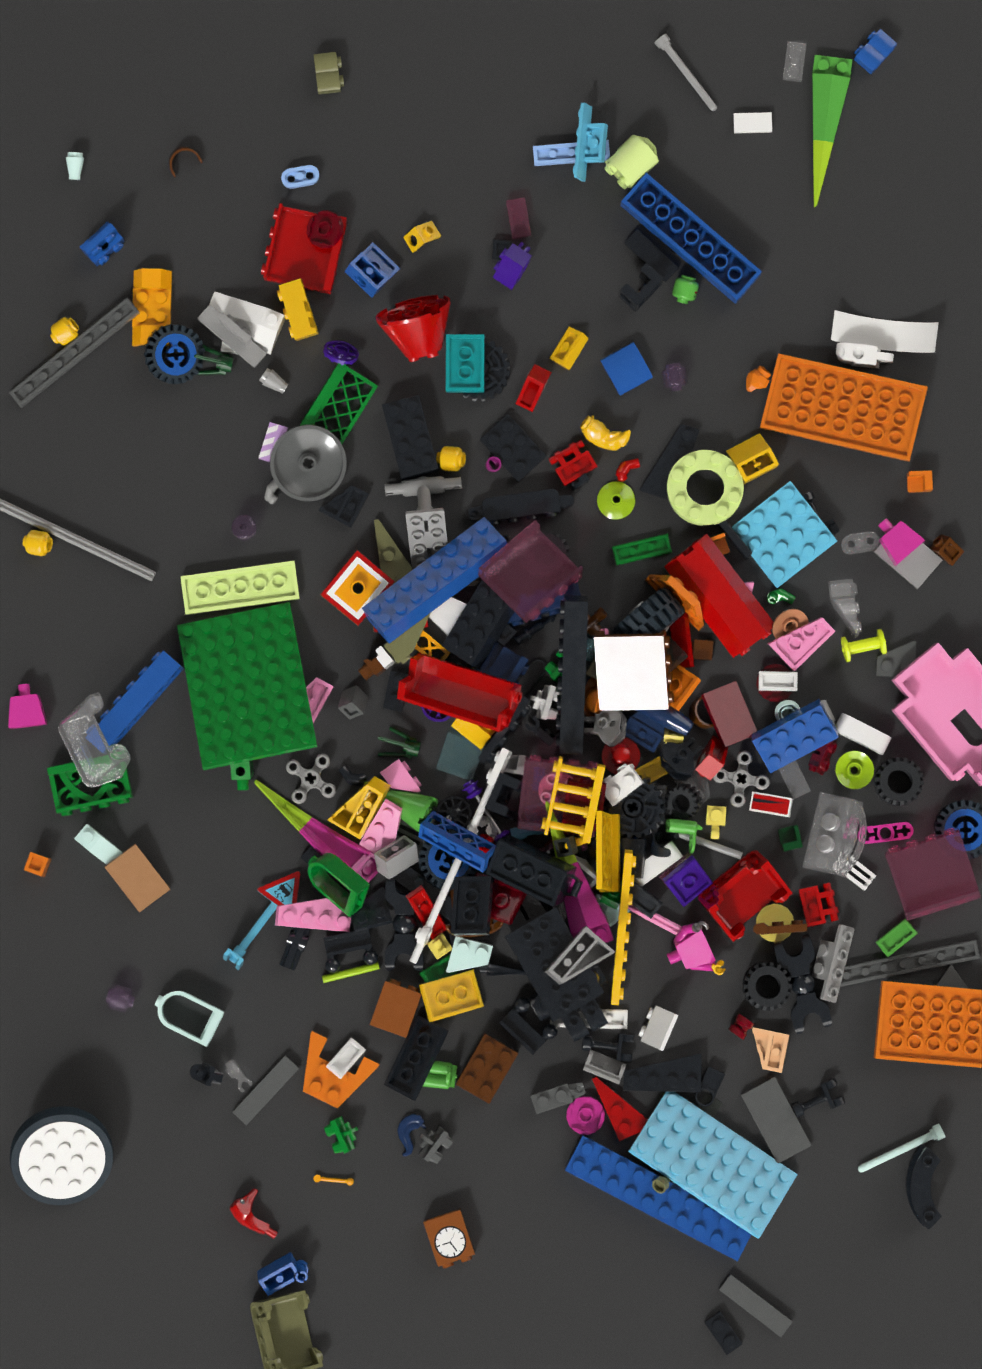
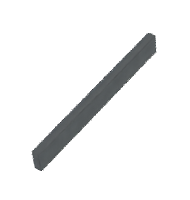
M127 297L12 389L9 394L19 407L23 408L140 314V312Z
M977 940L847 965L844 969L840 987L979 959L980 954Z

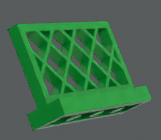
M337 363L300 425H314L315 422L323 421L324 428L327 429L325 420L336 418L338 429L330 430V432L339 431L340 442L343 444L378 385L352 370L346 364L341 365ZM346 372L354 376L355 383L344 384L343 377ZM366 383L372 387L369 394L361 396L359 384ZM356 385L358 396L348 398L345 388ZM343 388L345 399L335 401L334 391ZM359 399L361 407L359 410L351 412L349 401ZM346 401L348 413L338 415L335 404ZM333 404L335 416L325 418L324 407ZM349 415L351 423L349 426L341 428L339 417Z

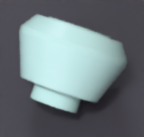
M784 700L776 706L775 717L778 721L799 710L800 707L792 700Z

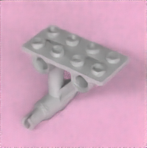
M421 476L415 479H405L402 483L385 484L386 496L403 494L405 497L417 496L418 499L417 510L405 512L413 569L448 544L444 508L433 509L431 506V494H439L451 489H462L461 477L444 479L442 476Z

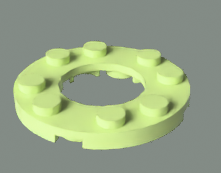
M698 450L680 458L671 469L667 481L668 500L673 510L682 519L695 525H716L724 522L736 512L743 497V478L735 463L722 453L712 450ZM711 470L721 477L724 484V493L716 503L700 505L689 497L686 489L687 481L696 471Z

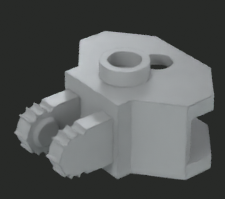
M602 710L600 714H595V716L584 717V722L594 724V728H584V734L599 736L609 747H614L625 739L627 718L621 710Z

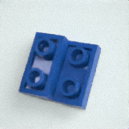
M634 342L600 360L620 396L653 378Z

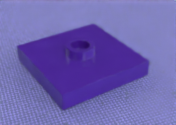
M692 855L662 879L683 907L713 884L712 880Z

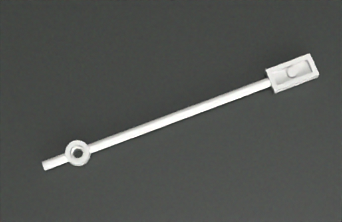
M503 747L494 758L496 762L494 768H490L486 779H488L487 788L468 828L473 833H475L486 809L485 806L500 772L504 773L512 755L511 751ZM464 838L463 841L470 843L471 839ZM457 858L454 859L425 926L419 928L416 932L417 944L409 960L410 962L417 963L424 946L430 939L433 925L462 863Z

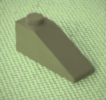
M430 614L391 643L386 642L383 645V648L396 664L400 662L404 664L411 658L410 654L414 651Z

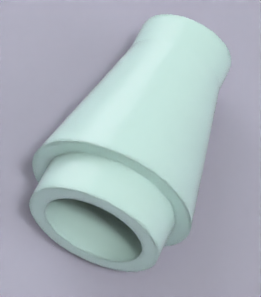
M67 152L66 163L69 179L80 180L84 162L83 153Z

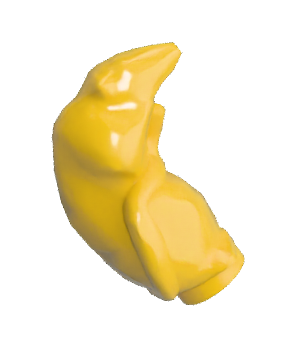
M588 415L580 426L585 438L603 449L617 451L624 447L630 439V430L610 432L605 424L594 419L593 415L591 417Z

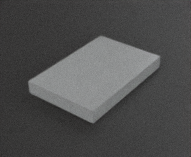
M924 543L919 545L896 566L881 544L874 551L875 554L916 589L923 584L942 562V559Z

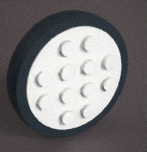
M53 1107L34 1114L19 1127L10 1148V1167L18 1186L31 1198L50 1205H68L90 1197L105 1183L113 1163V1145L104 1125L89 1112L74 1107Z

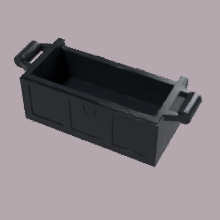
M511 835L500 838L499 841H494L493 844L497 846L486 871L487 875L552 907L562 903L565 896H578L583 882L575 875L577 867ZM572 879H574L575 883L573 885L571 893H569L568 889L570 887Z

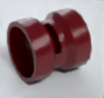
M738 1014L735 1018V1023L731 1024L728 1030L744 1040L747 1036V1031L752 1029L754 1023Z

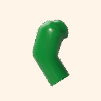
M782 588L771 591L767 595V601L770 604L784 600L792 605L796 596Z

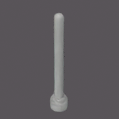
M667 34L662 35L654 42L659 49L661 48L662 51H666L709 109L715 111L717 105L671 47L672 43Z

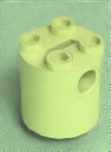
M631 135L617 149L616 153L605 161L606 166L604 169L609 175H615L618 179L617 183L624 190L627 187L632 189L634 184L659 162L656 147L648 138Z

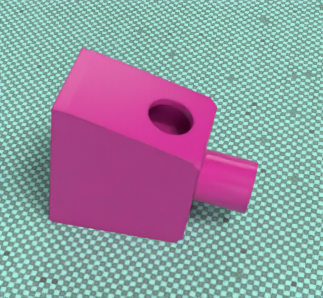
M886 518L878 525L885 533L879 541L895 566L925 541L902 521L893 526Z
M29 684L18 685L19 696L10 697L9 728L17 729L48 725L40 696L38 694H30Z

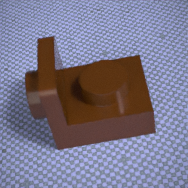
M943 534L936 537L930 547L933 552H936L951 566L964 553L950 537Z

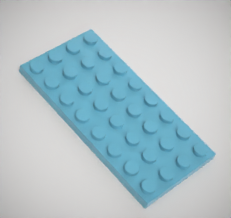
M676 1092L664 1093L628 1151L757 1239L761 1237L798 1175L783 1164L777 1163L774 1158Z

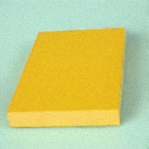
M474 969L419 985L429 1022L484 1007Z

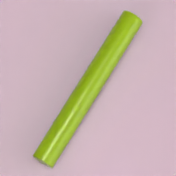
M376 962L373 965L367 964L323 975L322 979L323 983L378 970L380 967L379 963Z

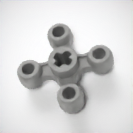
M746 750L740 751L737 754L738 768L735 772H728L721 768L719 772L723 773L724 777L719 779L717 774L713 777L717 783L731 782L733 784L734 793L731 795L730 802L734 807H741L745 804L744 790L747 786H755L759 790H764L770 784V780L766 775L752 776L749 774L748 765L752 761V755ZM746 755L748 757L747 761H742L741 756ZM738 774H740L741 776L745 775L746 778L744 779V784H742V782L738 783L736 781L738 779ZM760 779L765 780L764 786L759 784ZM736 796L741 798L740 803L735 802Z
M319 754L315 759V765L311 769H304L297 760L287 762V772L301 778V786L292 793V800L295 803H304L307 799L308 791L313 788L319 789L326 798H332L336 794V787L331 783L323 782L321 779V772L330 765L328 755ZM321 758L326 759V763L324 765H321L319 763ZM292 764L297 765V768L294 771L290 769V766ZM308 774H312V776L314 777L316 776V780H313V784H310L309 781H306ZM327 787L332 788V792L330 794H326L325 789ZM298 793L303 795L301 800L296 799Z

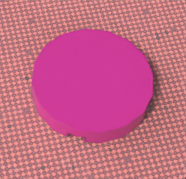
M581 1096L574 1099L570 1103L566 1114L568 1124L572 1130L583 1135H589L599 1130L605 1117L603 1106L591 1096Z

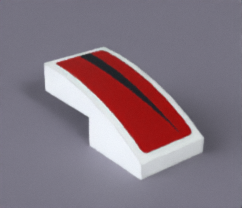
M752 791L749 811L790 818L793 799Z

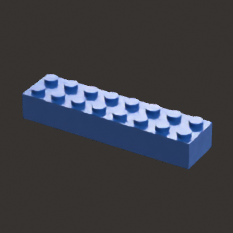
M645 173L621 201L622 208L733 303L736 304L761 276L762 271L649 174Z
M483 517L362 607L367 620L388 643H391L510 554L511 551L508 543L491 523Z

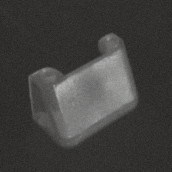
M99 692L87 696L61 720L58 727L84 784L88 787H96L122 778L131 759L123 745H108L94 714L99 713L104 705Z

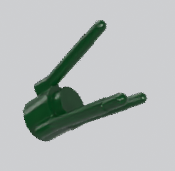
M202 345L206 351L220 357L216 359L203 355H194L195 358L217 363L216 368L220 369L199 371L198 375H226V372L231 373L234 358L229 357V354H224Z
M390 727L389 730L407 739L405 743L378 736L379 740L402 746L403 751L406 752H379L378 756L406 757L410 759L412 756L417 757L421 742L416 741L417 738L410 737L393 727Z

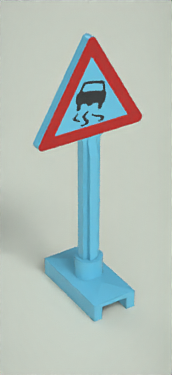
M300 871L257 889L259 893L271 901V904L240 945H237L233 951L228 948L224 953L223 959L227 961L229 958L232 963H236L235 968L237 970L243 965L244 959L242 957L246 953L245 950L274 913L277 906L297 903Z

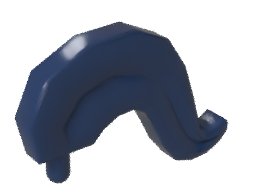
M411 1114L399 1123L398 1135L406 1148V1152L402 1153L403 1156L410 1155L414 1149L410 1132L418 1129L420 1126L423 1129L427 1128L423 1124L425 1121L420 1115Z

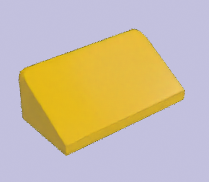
M569 326L549 359L570 370L587 343L588 337L583 332Z

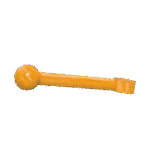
M318 1174L313 1178L315 1182L347 1183L349 1186L354 1183L352 1178L321 1177Z

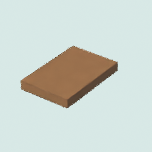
M136 843L104 866L139 913L170 890V887Z

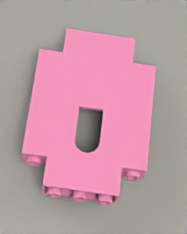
M934 643L891 679L906 697L891 710L950 781L960 780L965 776L964 771H967L978 786H982V744L979 746L970 745L950 721L965 709L982 729V665L968 648H964L955 657L951 658L939 643Z

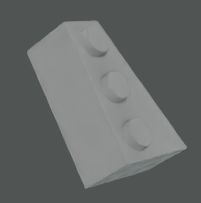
M585 926L545 972L560 985L614 954L615 951Z

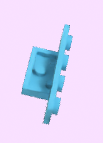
M584 102L581 103L578 111L579 127L576 131V159L573 166L574 177L582 182L586 181L587 163L605 161L608 125L605 123L591 124L592 106Z

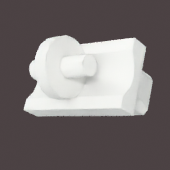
M544 685L543 691L538 690L536 697L530 696V700L534 701L533 709H537L535 717L538 719H556L558 710L550 707L552 701L557 702V695H561V691H558L555 686Z

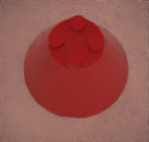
M429 295L396 303L395 308L389 311L385 308L380 311L375 317L376 322L404 356L409 359V362L417 361L420 357L425 356L427 358L438 356V351L443 346L451 304L449 297L443 296L444 299H439L438 295Z

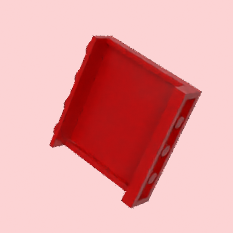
M279 203V208H275L273 219L276 220L275 226H271L269 238H272L271 244L267 245L265 256H268L266 264L263 263L261 269L264 280L284 284L302 279L305 289L332 294L347 225V217L339 216L343 222L341 239L336 245L322 249L313 245L307 236V225L310 219L316 216L317 213L284 207L283 204Z

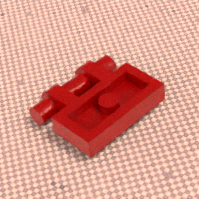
M582 440L570 443L569 447L562 451L558 450L554 453V456L548 458L551 465L557 462L560 463L561 466L555 469V472L564 487L577 480L581 475L587 474L598 467L588 450L582 454L580 453L579 449L585 446ZM573 453L575 458L566 463L564 458Z
M830 883L823 884L824 892L820 893L818 885L798 889L807 927L826 923L825 915L829 914L831 922L839 920L837 914L839 912L838 906H835L833 897L835 893ZM826 897L828 909L823 910L821 898Z

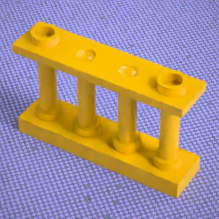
M559 756V761H554L552 771L556 772L548 816L547 818L543 817L541 829H545L544 835H548L549 828L580 834L579 836L583 837L582 842L590 844L605 765L597 764V769L593 768L591 770L562 764L563 757ZM560 771L591 777V780H594L593 788L589 787L587 789L558 783ZM556 791L587 796L590 799V804L584 808L554 802ZM554 809L583 815L584 818H587L586 824L580 827L551 821L552 811Z

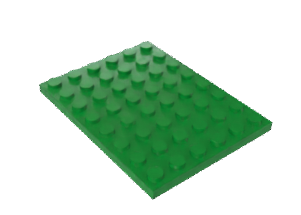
M290 602L177 625L203 770L318 747Z

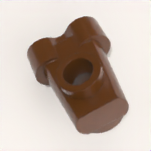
M602 607L596 610L591 617L588 614L587 634L590 637L602 628L599 622L607 617V613Z

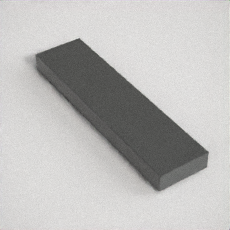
M285 1055L232 1113L247 1126L299 1070V1067Z
M731 1274L719 1288L722 1293L780 1337L783 1336L792 1324L789 1318Z

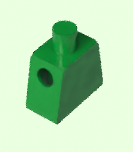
M253 760L230 765L231 779L237 780V790H249L248 780L253 777ZM239 767H243L245 772H241Z

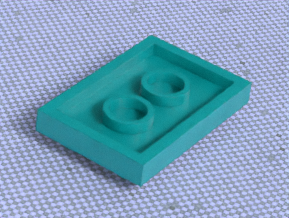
M446 334V393H484V334Z

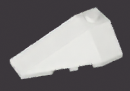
M214 292L209 305L220 314L223 312L226 316L230 314L237 321L236 324L240 328L244 326L251 332L252 341L267 354L271 355L285 322L284 314Z

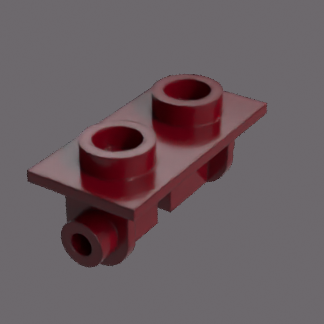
M836 739L816 749V751L820 752V755L812 754L808 770L817 772L822 776L824 772H827L830 766V757L837 749Z

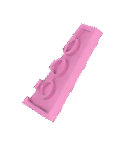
M327 898L280 905L276 908V926L350 932L351 917H348Z

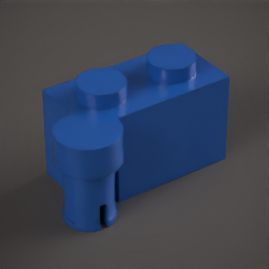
M291 1252L257 1271L258 1282L268 1296L294 1282L295 1278L300 1283L304 1282L303 1279L305 1281L308 1279V1264L304 1260L296 1261Z

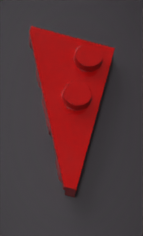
M597 1077L592 1078L619 1141L641 1132L648 1119Z

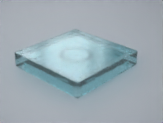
M448 733L436 769L472 780L479 762L478 757L482 753L483 748L480 750L468 739Z

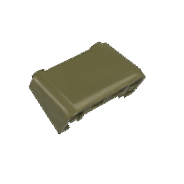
M305 1290L251 1303L250 1310L264 1369H317L323 1367V1354L317 1348L312 1347L304 1310L307 1309L310 1303L309 1296Z

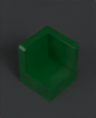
M798 825L778 829L783 852L803 847Z

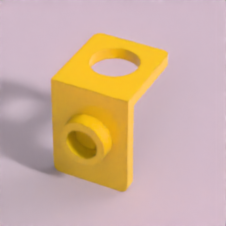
M429 221L415 226L404 236V240L412 253H414L422 245L439 239L441 235L433 221ZM412 235L417 239L416 246L411 242Z

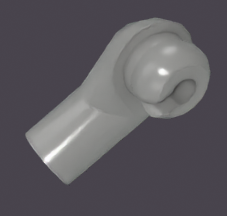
M274 479L267 485L264 495L265 500L270 504H274L278 499L277 495L274 494L278 488Z

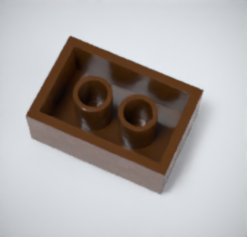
M484 1034L456 1085L490 1104L516 1059L518 1052L491 1036Z

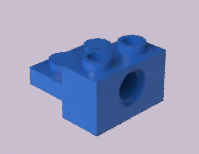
M107 221L80 246V249L97 267L104 265L110 259L108 256L113 252L117 253L121 250L125 241L116 228ZM107 242L108 247L102 250L101 246Z
M372 242L348 265L345 273L373 298L400 268Z

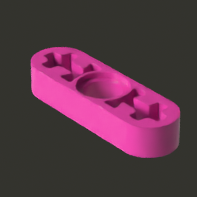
M908 822L867 826L859 829L857 838L863 844L905 840L913 835L914 830ZM902 825H905L907 829L909 828L906 836L903 833L896 834L897 838H894L892 826H896L895 830L902 829ZM884 827L888 828L891 832L890 837L887 839L880 836V830ZM873 828H877L876 836L878 840H875V836L869 837L868 841L861 837L864 830H867L868 833H874Z

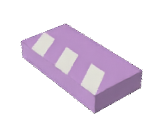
M272 422L269 423L259 455L260 460L270 462V454L275 442L288 430V427Z

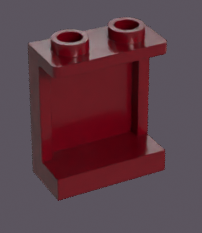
M572 776L567 781V785L587 789L589 787L593 788L594 780H584V777ZM603 781L597 811H603L607 784L603 783ZM566 792L565 804L585 808V806H589L590 799L587 796ZM563 812L562 823L581 827V825L586 824L587 818H584L583 815ZM596 816L593 831H596Z

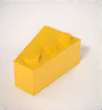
M302 279L279 285L280 290H277L280 302H284L285 308L283 313L285 319H289L291 327L288 328L291 337L299 341L318 335L319 332Z
M374 776L328 818V821L361 839L375 818L391 785Z

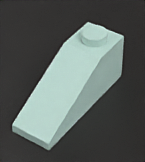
M86 824L74 838L106 865L123 853L89 824Z

